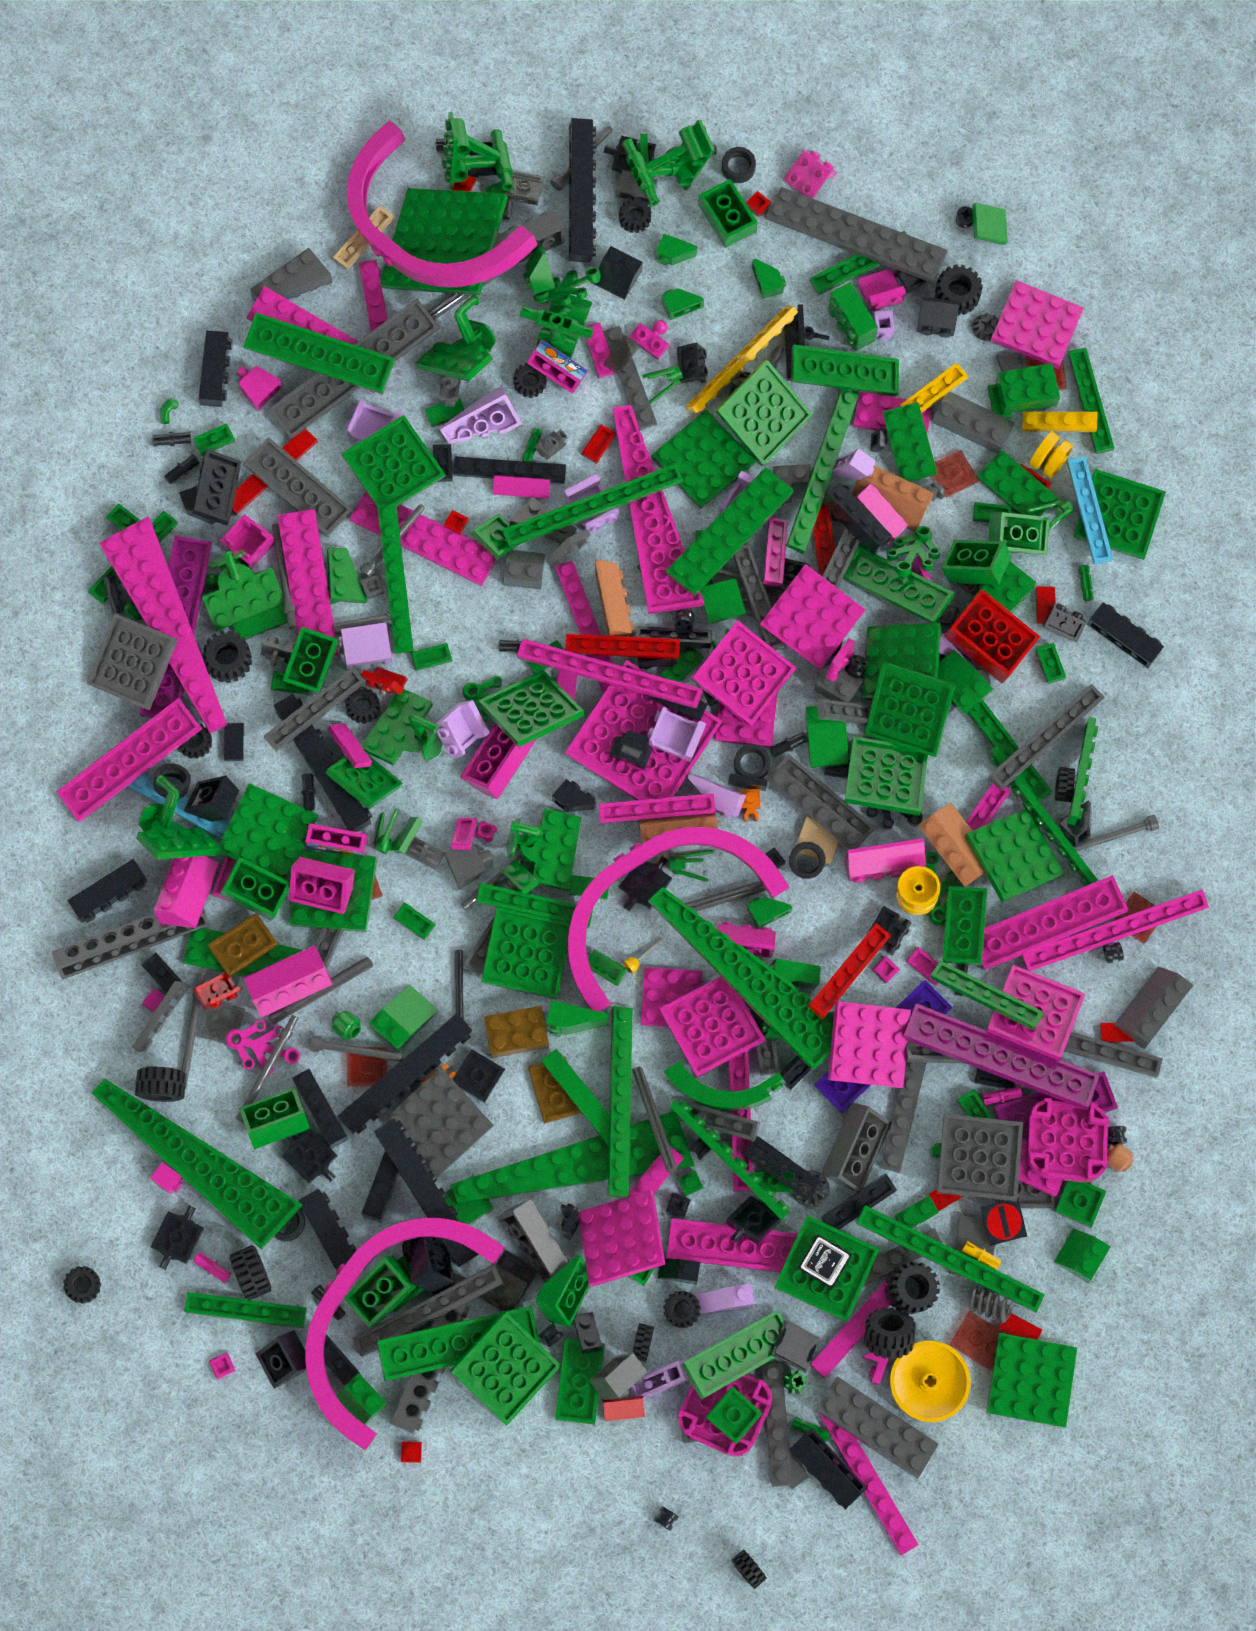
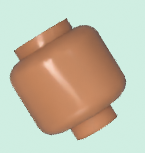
M1117 1143L1114 1146L1110 1144L1107 1147V1165L1115 1172H1125L1134 1162L1132 1159L1133 1153L1122 1143Z

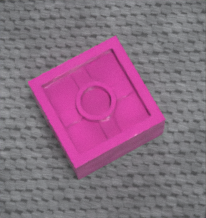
M246 514L220 540L221 547L226 552L244 550L246 554L238 559L241 564L246 565L250 569L275 544L273 536Z

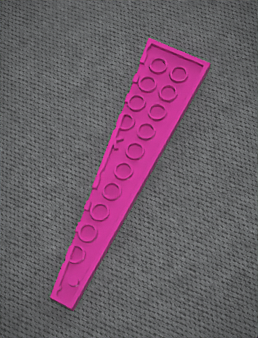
M631 405L614 407L613 415L626 483L655 472ZM663 490L630 502L629 507L648 614L704 606L700 592L694 597L666 574V570L685 552V549L682 546Z
M148 516L99 542V545L147 627L178 639L169 664L209 733L212 734L226 726L227 722Z

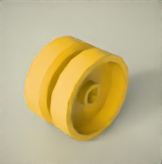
M1053 431L1045 437L1029 462V465L1036 470L1042 468L1045 464L1043 474L1050 479L1062 468L1074 445L1066 440L1062 441L1057 447L1060 436Z
M920 866L908 868L904 871L898 880L896 889V900L901 909L910 915L918 916L927 914L934 909L940 893V882L937 875L932 870Z

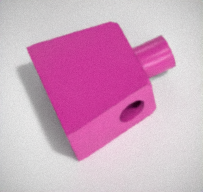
M242 366L236 373L242 379L238 383L241 392L257 411L282 389L281 380L259 366H255L251 371Z

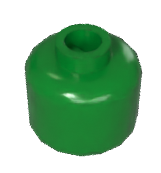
M342 1011L334 1015L332 1030L345 1040L354 1039L361 1031V1022L349 1011Z

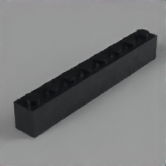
M571 118L569 124V262H591L592 257L596 256V245H593V239L596 238V228H593V222L596 221V211H593V205L596 204V194H593V188L596 187V177H593V171L596 170V160H593V154L596 153V143H593V137L596 136V126H593V119Z
M294 694L273 706L280 720L283 721L304 704L300 698L296 699ZM310 725L296 736L293 741L347 829L359 832L371 825L370 818H372V815L367 807L363 808L360 801L326 774L328 768L337 763L338 760L334 761L331 756L334 754L328 744L325 746L322 739L324 737L319 729L315 730L313 725Z
M456 1013L337 1116L338 1119L352 1135L355 1132L360 1134L367 1128L365 1123L370 1119L374 1122L382 1115L380 1110L385 1106L389 1109L397 1102L395 1098L400 1093L404 1096L412 1089L410 1085L415 1080L419 1083L427 1076L425 1072L430 1067L434 1070L442 1063L440 1059L444 1055L449 1057L457 1050L455 1046L459 1042L464 1044L468 1041L473 1030Z
M391 1119L374 1130L375 1136L427 1218L458 1221L456 1218L458 1212L453 1205L449 1206L445 1199L448 1197L442 1187L438 1189L434 1183L437 1181L432 1171L428 1172L424 1167L427 1163L421 1154L417 1155L414 1151L416 1145L411 1137L406 1138L403 1131L406 1129L401 1121L398 1120L396 1122L395 1119ZM440 1238L458 1267L479 1255L465 1245Z

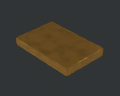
M257 913L208 944V947L229 977H232L278 946L277 941Z
M542 1063L528 1067L544 1124L581 1114Z

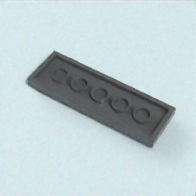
M269 437L243 463V466L297 512L315 509L318 530L327 538L352 512L351 507Z
M838 1376L816 1409V1412L916 1479L920 1477L939 1445Z

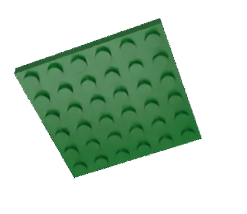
M407 188L392 241L408 254L427 262L449 264L474 259L494 248L508 196L505 193ZM386 263L380 285L385 289L480 295L484 283L480 282L461 287L427 285L407 277L394 266L390 267Z

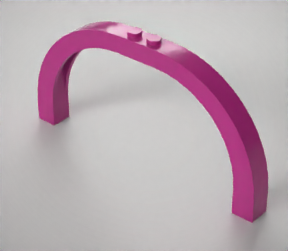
M389 120L367 141L354 161L348 178L347 201L351 217L359 233L377 257H383L384 262L388 266H394L398 271L415 281L438 287H461L484 282L516 265L537 246L534 235L520 225L497 247L474 259L449 264L432 263L418 259L408 254L376 228L370 221L367 210L368 190L373 176L383 161L406 140L401 129Z
M688 827L668 831L655 836L642 845L639 842L629 848L631 852L626 855L621 853L613 859L615 862L595 877L585 889L574 910L569 928V965L576 987L589 1009L600 1012L611 1005L590 969L586 953V930L595 904L614 882L663 851L679 846L703 845L723 850L741 860L754 872L771 899L790 888L774 863L760 849L742 837L727 831L708 827Z
M421 1218L398 1223L384 1229L366 1241L353 1254L346 1265L341 1264L336 1272L338 1276L335 1281H330L325 1287L324 1291H326V1294L319 1303L308 1330L305 1356L307 1376L314 1398L326 1418L339 1432L362 1449L367 1450L378 1433L358 1420L342 1405L330 1385L325 1368L324 1344L333 1314L367 1265L384 1250L405 1240L421 1237H437L452 1240L465 1245L490 1263L495 1264L505 1247L480 1230L465 1223L442 1218Z

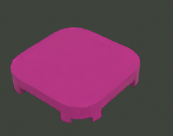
M1045 1098L1031 1110L1028 1119L1027 1162L1030 1169L1036 1175L1049 1179L1076 1182H1093L1099 1179L1108 1164L1107 1137L1109 1117L1095 1103H1090L1086 1111L1066 1102L1052 1101V1098Z
M748 1374L702 1400L694 1386L691 1385L679 1411V1426L684 1434L697 1442L728 1456H743L754 1446L771 1408V1390L764 1381ZM732 1386L763 1413L737 1444L706 1418Z

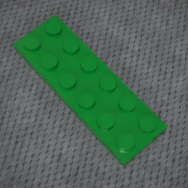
M793 345L791 382L897 396L899 394V359Z
M858 545L843 576V580L929 623L937 622L953 599L954 592L912 571L908 577L901 578L896 573V563L877 554L873 555L869 550Z
M207 928L191 932L183 964L225 973V970L208 947V944L225 934V932ZM278 944V946L235 975L246 977L302 951V949Z
M779 1310L772 1312L681 1364L701 1400L776 1358L771 1353L784 1323Z

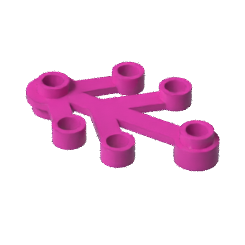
M258 1020L254 1025L243 1031L238 1029L229 1031L226 1035V1043L230 1048L237 1049L243 1060V1067L247 1070L252 1069L255 1063L252 1058H249L244 1046L252 1048L263 1069L267 1062L263 1052L271 1054L275 1047L265 1043L276 1037L280 1038L281 1035H277L275 1030L277 1028L282 1029L283 1027L276 1026L273 1031L256 1040L248 1039L247 1037L257 1031L263 1032L266 1029V1023L263 1020ZM259 1022L264 1024V1028L261 1030L256 1027ZM235 1035L239 1037V1042L237 1043L232 1042V1037ZM295 1048L282 1049L279 1054L280 1057L285 1058L286 1062L294 1064L300 1059V1053ZM294 1052L296 1058L294 1060L289 1059V1053ZM246 1060L252 1061L251 1067L245 1066Z

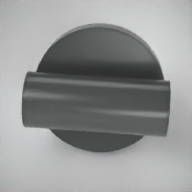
M508 199L503 218L510 220L513 201Z
M933 482L930 492L934 493L932 501L936 497L943 499L945 497V489L941 484Z
M963 583L964 591L971 593V595H976L979 591V584Z

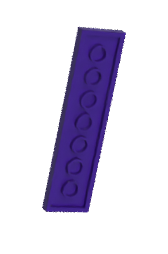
M926 980L896 1007L911 1010L910 1017L916 1003L945 1015L953 1008ZM828 1072L814 1084V1087L841 1114L871 1086L869 1084L828 1080Z

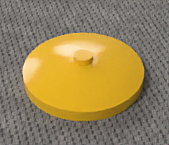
M937 1341L915 1343L913 1350L907 1356L903 1355L902 1358H896L892 1366L890 1390L893 1399L906 1415L915 1420L926 1423L944 1421L955 1415L964 1406L969 1396L971 1378L968 1366L955 1349Z

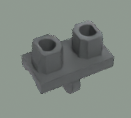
M442 376L439 400H443L444 406L454 407L455 401H458L461 385L460 379Z
M561 429L557 432L553 431L535 447L538 449L539 455L548 460L566 445L564 441L568 437Z
M270 635L267 640H262L260 655L271 660L270 665L273 667L276 666L277 662L289 664L295 643L286 641L283 646L279 644L277 637Z
M414 837L405 855L436 870L445 852Z

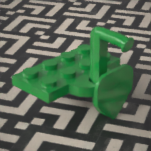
M472 295L456 309L454 314L463 338L455 341L453 344L439 341L435 343L429 351L415 362L417 369L469 382L493 360L489 352L495 345L496 339L491 328L485 323L468 320L466 312L472 306L479 304L477 295Z
M244 550L225 552L222 556L209 563L210 568L223 564L225 566L218 575L217 583L219 589L201 596L216 632L231 626L233 623L284 603L283 593L272 567L253 574L246 565L235 563V559L246 554Z
M403 689L401 695L395 694L363 742L362 748L364 751L393 766L403 751L417 752L422 750L423 759L426 761L439 756L443 743L436 731L440 725L425 719L433 707L432 701Z
M158 776L156 779L157 786H162L168 792L165 803L150 804L141 811L138 825L143 832H138L136 839L156 860L220 855L219 852L222 848L203 828L185 829L180 824L171 821L179 799V791L164 776Z
M545 808L542 813L540 826L521 824L518 818L512 821L511 831L506 843L507 858H511L515 850H519L521 856L527 862L534 864L532 875L538 880L539 885L568 891L581 817Z

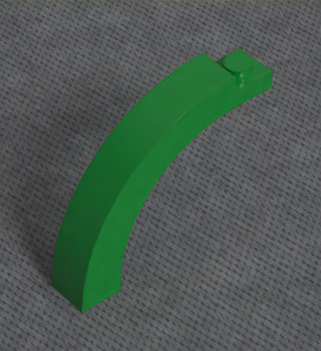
M681 1061L664 1070L669 1080L686 1097L705 1107L722 1111L747 1110L763 1105L773 1100L769 1092L780 1090L783 1087L782 1084L786 1083L781 1074L777 1073L763 1083L746 1090L721 1091L697 1081L688 1073Z

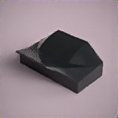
M628 730L624 735L615 739L609 757L645 770L652 753L648 745V737Z

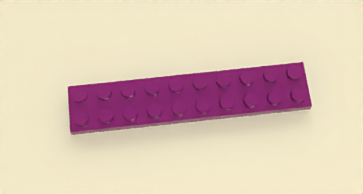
M174 536L168 568L195 636L212 542ZM170 664L167 666L151 709L147 710L141 707L140 717L153 718L178 698L182 701L184 688Z
M917 1003L914 1006L903 1036L907 1041L1086 1111L1090 1106L1099 1078V1074L1063 1060H1055Z

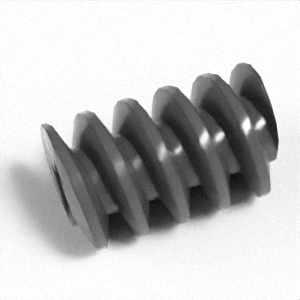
M975 1287L970 1299V1311L975 1312L977 1310L979 1315L985 1312L987 1318L992 1315V1319L995 1321L1000 1317V1322L1005 1323L1012 1313L1014 1300L1007 1304V1297L1001 1302L1000 1295L993 1299L992 1292L985 1296L984 1289L979 1294L978 1287Z

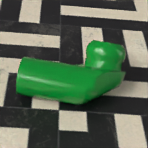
M169 398L161 406V424H170L169 412L171 409L175 410L178 408L179 405L176 399Z
M125 603L123 610L132 620H143L134 603Z

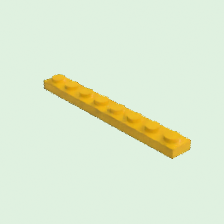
M785 306L685 406L686 409L693 413L701 412L706 407L705 404L719 394L718 391L722 387L730 384L731 378L734 375L743 371V366L747 362H751L756 358V353L760 349L768 346L769 340L772 337L781 333V328L785 324H789L794 320V316L798 313L795 307Z

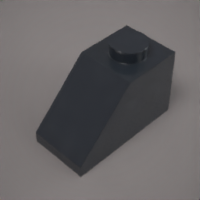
M665 1259V1265L659 1266L657 1279L697 1285L700 1262L684 1259Z

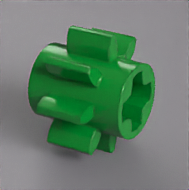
M788 1370V1376L782 1377L784 1380L782 1388L788 1389V1394H793L794 1392L801 1394V1389L807 1387L805 1384L807 1376L801 1375V1370H796L795 1373L793 1370Z

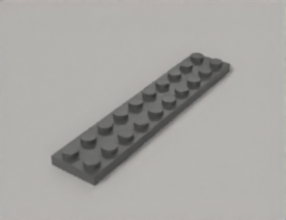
M784 187L780 188L766 215V219L931 283L934 282L948 254L947 249Z
M416 298L355 345L395 358L396 362L439 330L440 327L418 298ZM316 373L269 408V411L290 439H292L361 387Z

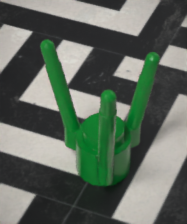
M678 364L643 375V378L648 377V379L666 375L669 382L673 381L649 401L650 404L663 396L671 388L680 384L679 379L683 378Z
M1058 499L1052 503L1027 509V512L1056 506L1054 513L1057 517L1049 523V530H1051L1061 520L1072 514L1074 508L1070 501L1065 500L1062 502Z
M397 808L391 816L384 835H381L385 813H381L376 838L373 842V849L386 855L388 851H393L392 849L401 835L400 833L392 843V839L388 837L398 812Z
M705 850L671 855L670 870H674L675 875H684L708 882V878L682 871V869H686V863L704 861L703 858L687 857L712 854L715 851Z

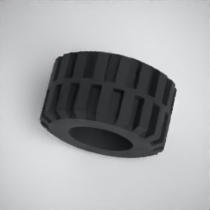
M957 264L953 265V268L949 266L946 268V271L943 270L935 288V299L960 301L958 316H960V312L966 315L968 310L972 312L974 307H977L983 284H981L982 280L981 277H978V273L976 271L972 272L973 268L969 267L967 269L965 265L958 267ZM954 284L963 285L969 293L962 296L955 295L950 291L949 286Z
M221 631L218 636L216 633L212 635L213 639L209 638L207 640V645H204V652H202L207 672L211 674L212 678H218V681L222 683L223 680L231 683V679H234L236 682L239 681V676L245 677L244 672H249V665H252V655L246 640L243 637L240 638L238 633L233 635L232 631H228L227 634ZM225 649H232L238 653V657L231 664H221L216 661L218 654Z
M151 1066L140 1068L137 1070L135 1095L145 1100L158 1102L182 1100L185 1097L187 1074L181 1070L169 1067Z
M251 1245L230 1254L229 1259L242 1293L248 1301L271 1292V1284L256 1247Z
M922 1262L906 1263L894 1268V1271L889 1273L890 1278H887L885 1282L888 1284L885 1287V1291H888L889 1294L886 1298L892 1301L890 1305L892 1307L897 1306L896 1309L909 1314L919 1313L928 1310L927 1308H931L934 1305L933 1302L938 1299L936 1294L940 1293V1289L937 1288V1285H940L939 1280H935V1277H937L936 1273H931L932 1268L929 1266L925 1267V1264ZM908 1277L916 1280L919 1285L917 1299L911 1298L906 1292L905 1283Z
M881 1308V1310H874V1313H870L866 1318L865 1347L868 1348L870 1353H874L875 1356H881L884 1359L902 1358L903 1355L907 1356L913 1350L916 1323L913 1317L909 1316L907 1312H902L900 1309Z

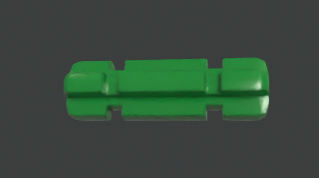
M532 429L522 461L532 462L533 455L537 449L535 446L539 443L542 430Z
M1081 565L1079 567L1084 601H1092L1094 599L1089 565Z
M797 1417L793 1419L791 1424L793 1429H800L802 1433H806L812 1428L824 1442L828 1441L829 1431L820 1430V1427L806 1421L804 1423L802 1419Z

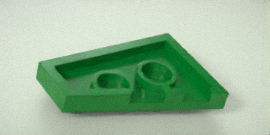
M328 547L327 566L330 601L367 603L368 599L347 548Z

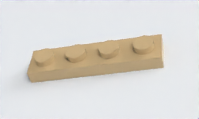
M381 206L369 217L370 221L381 232L394 220V216ZM358 230L333 256V261L347 271L369 247Z

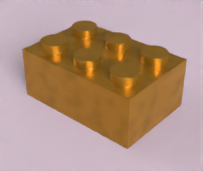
M542 1006L484 1016L491 1058L549 1048Z

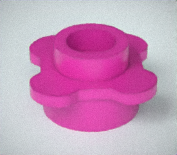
M481 821L475 836L477 839L482 838L487 843L493 841L494 833L497 832V827L486 823V821Z

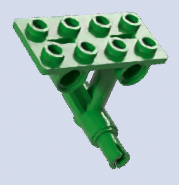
M448 112V119H445V129L447 132H444V142L446 145H443L445 158H442V167L446 169L445 182H449L450 189H454V182L465 181L468 178L467 171L471 170V168L495 167L497 176L501 179L502 189L504 191L512 190L513 183L511 177L513 170L510 165L507 144L503 141L502 131L495 129L491 132L493 144L489 147L467 135L464 120L454 118L453 113ZM470 150H472L473 152H475V153H477V154H479V155H471V156H470V154H469V153H470Z
M697 120L694 125L686 126L679 131L683 142L681 146L670 148L664 155L647 164L642 154L637 152L632 139L623 141L622 146L627 154L626 160L631 169L632 177L636 181L640 192L645 194L650 207L656 206L660 202L654 190L655 183L652 177L675 176L679 186H683L684 190H688L713 153L714 145L707 134L702 120Z
M568 294L571 300L569 305L561 306L559 301H551L549 311L544 309L535 310L523 305L520 317L533 320L536 325L544 327L539 332L537 346L541 340H544L571 359L579 337L581 336L589 340L592 338L594 328L584 326L592 306L591 301L578 299L576 296Z

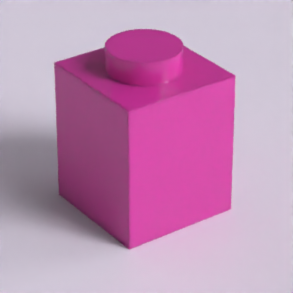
M163 1162L150 1177L154 1183L169 1194H172L173 1191L178 1192L183 1185L181 1182L183 1180L182 1176Z

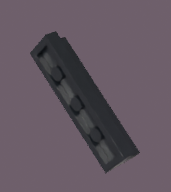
M803 304L797 305L798 313L794 316V320L784 325L787 381H791L792 346H805Z
M759 1136L756 1137V1140L752 1142L744 1153L745 1157L807 1201L816 1189L819 1191L823 1185L818 1178ZM757 1146L763 1150L764 1157L754 1158L750 1154ZM767 1160H777L780 1169L771 1170L768 1168ZM790 1170L795 1173L796 1180L786 1181L783 1171ZM800 1182H807L812 1186L807 1195L800 1191Z

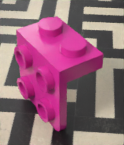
M803 150L785 175L784 181L800 194L814 198L828 178H833L837 172L833 170L834 166L828 161L823 162L816 151Z
M891 269L859 278L858 284L869 312L904 302L905 288L904 286H898Z

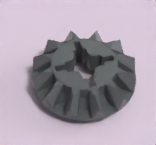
M988 313L980 314L973 323L975 336L983 341H991L999 321L998 318ZM989 322H991V326H990V327H991L992 329L988 328V329L984 332V327H985V326H984L983 324L987 325Z

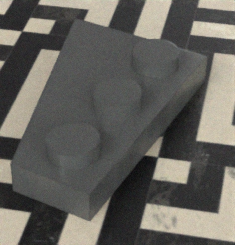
M532 497L510 520V525H515L552 510ZM569 525L548 533L544 537L563 543L567 538L575 534L577 528Z

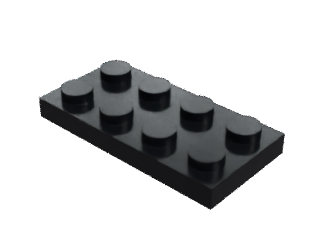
M206 449L192 508L193 514L226 526L228 525L242 461Z

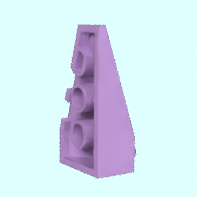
M501 386L486 394L440 427V430L448 444L470 440L472 436L482 434V437H487L489 432L499 431V434L507 433L522 425V422L505 389Z

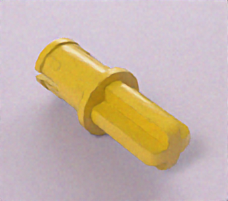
M967 1241L962 1250L963 1253L995 1270L998 1269L1001 1264L1000 1259L986 1252L985 1248L983 1250Z

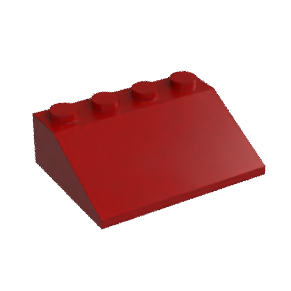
M981 589L943 637L1003 684L1041 636Z

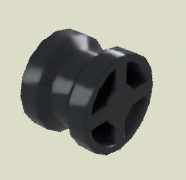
M963 206L958 209L955 221L959 227L969 228L972 226V208Z
M688 609L677 611L675 628L693 629L694 613Z
M852 655L850 664L846 666L845 671L852 677L861 678L864 674V669L868 666V661L860 655Z
M1115 942L1111 946L1108 944L1103 945L1104 956L1108 964L1113 963L1114 960H1124V953L1120 942Z
M1126 1126L1108 1127L1109 1138L1107 1143L1112 1145L1117 1143L1126 1144Z
M701 1138L696 1140L689 1148L691 1152L697 1154L699 1160H702L712 1150Z
M554 1323L550 1324L539 1335L541 1339L547 1342L549 1348L564 1336L562 1332L556 1329Z
M662 1506L659 1516H656L654 1521L671 1531L673 1528L672 1524L678 1520L679 1516Z

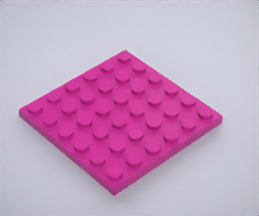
M627 660L623 667L646 673ZM610 684L566 750L565 755L635 800L674 797L723 721L705 710L701 722L706 723V726L691 762L649 746L652 753L645 770L609 757L615 739L624 735L628 730L647 737L650 728H655L657 722L654 721L657 711H662L665 706L649 700V695ZM667 708V711L698 723L694 719Z

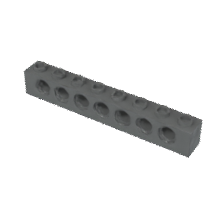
M204 908L196 928L159 924L156 914H152L54 950L52 954L62 980L210 926Z
M453 1273L455 1284L466 1279ZM469 1302L450 1311L457 1315L453 1322L447 1321L445 1319L446 1314L433 1320L431 1328L461 1322L462 1317L466 1318L470 1307L467 1305ZM446 1367L433 1370V1375L430 1378L423 1377L422 1373L410 1375L391 1421L392 1426L414 1434L415 1430H420L423 1419H420L423 1411L427 1412L431 1401L428 1400L431 1392H436L439 1384L436 1381L439 1373L443 1374ZM417 1387L425 1388L426 1392L422 1397L414 1395ZM411 1405L418 1408L414 1416H409L406 1413L407 1408Z

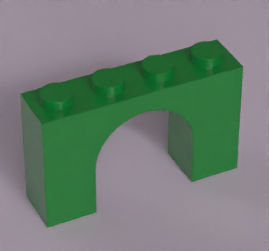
M777 958L769 964V967L791 982L793 986L815 989L819 985L821 966ZM763 1020L761 1031L764 1032V1038L783 1041Z

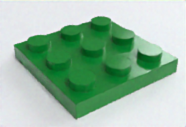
M369 756L372 760L370 767L354 768L347 757L329 767L326 774L368 809L397 791L403 784L371 756Z

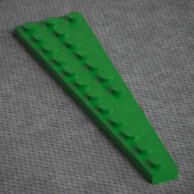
M664 887L649 899L648 902L812 1071L830 1054L834 1022L833 1015L828 1012L821 1019L807 1007L812 1000L806 993L799 991L791 982L783 978L743 946L736 944L727 934L720 932L711 922L704 920L695 910L686 906L683 901Z
M104 1079L92 1091V1094L261 1250L303 1206L295 1199L107 1079Z
M672 1111L660 1115L659 1118L669 1146L684 1157L677 1166V1169L695 1167L677 1113ZM649 1119L630 1125L629 1177L645 1174L661 1155ZM596 1136L453 1183L451 1187L457 1204L500 1198L502 1196L520 1195L528 1192L602 1182L608 1180V1146L600 1136Z

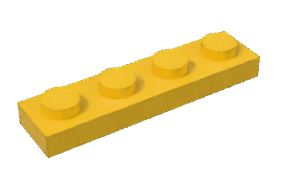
M956 362L903 402L900 407L919 402L921 413H923L967 380L968 375Z
M1023 412L1022 431L1097 432V412Z

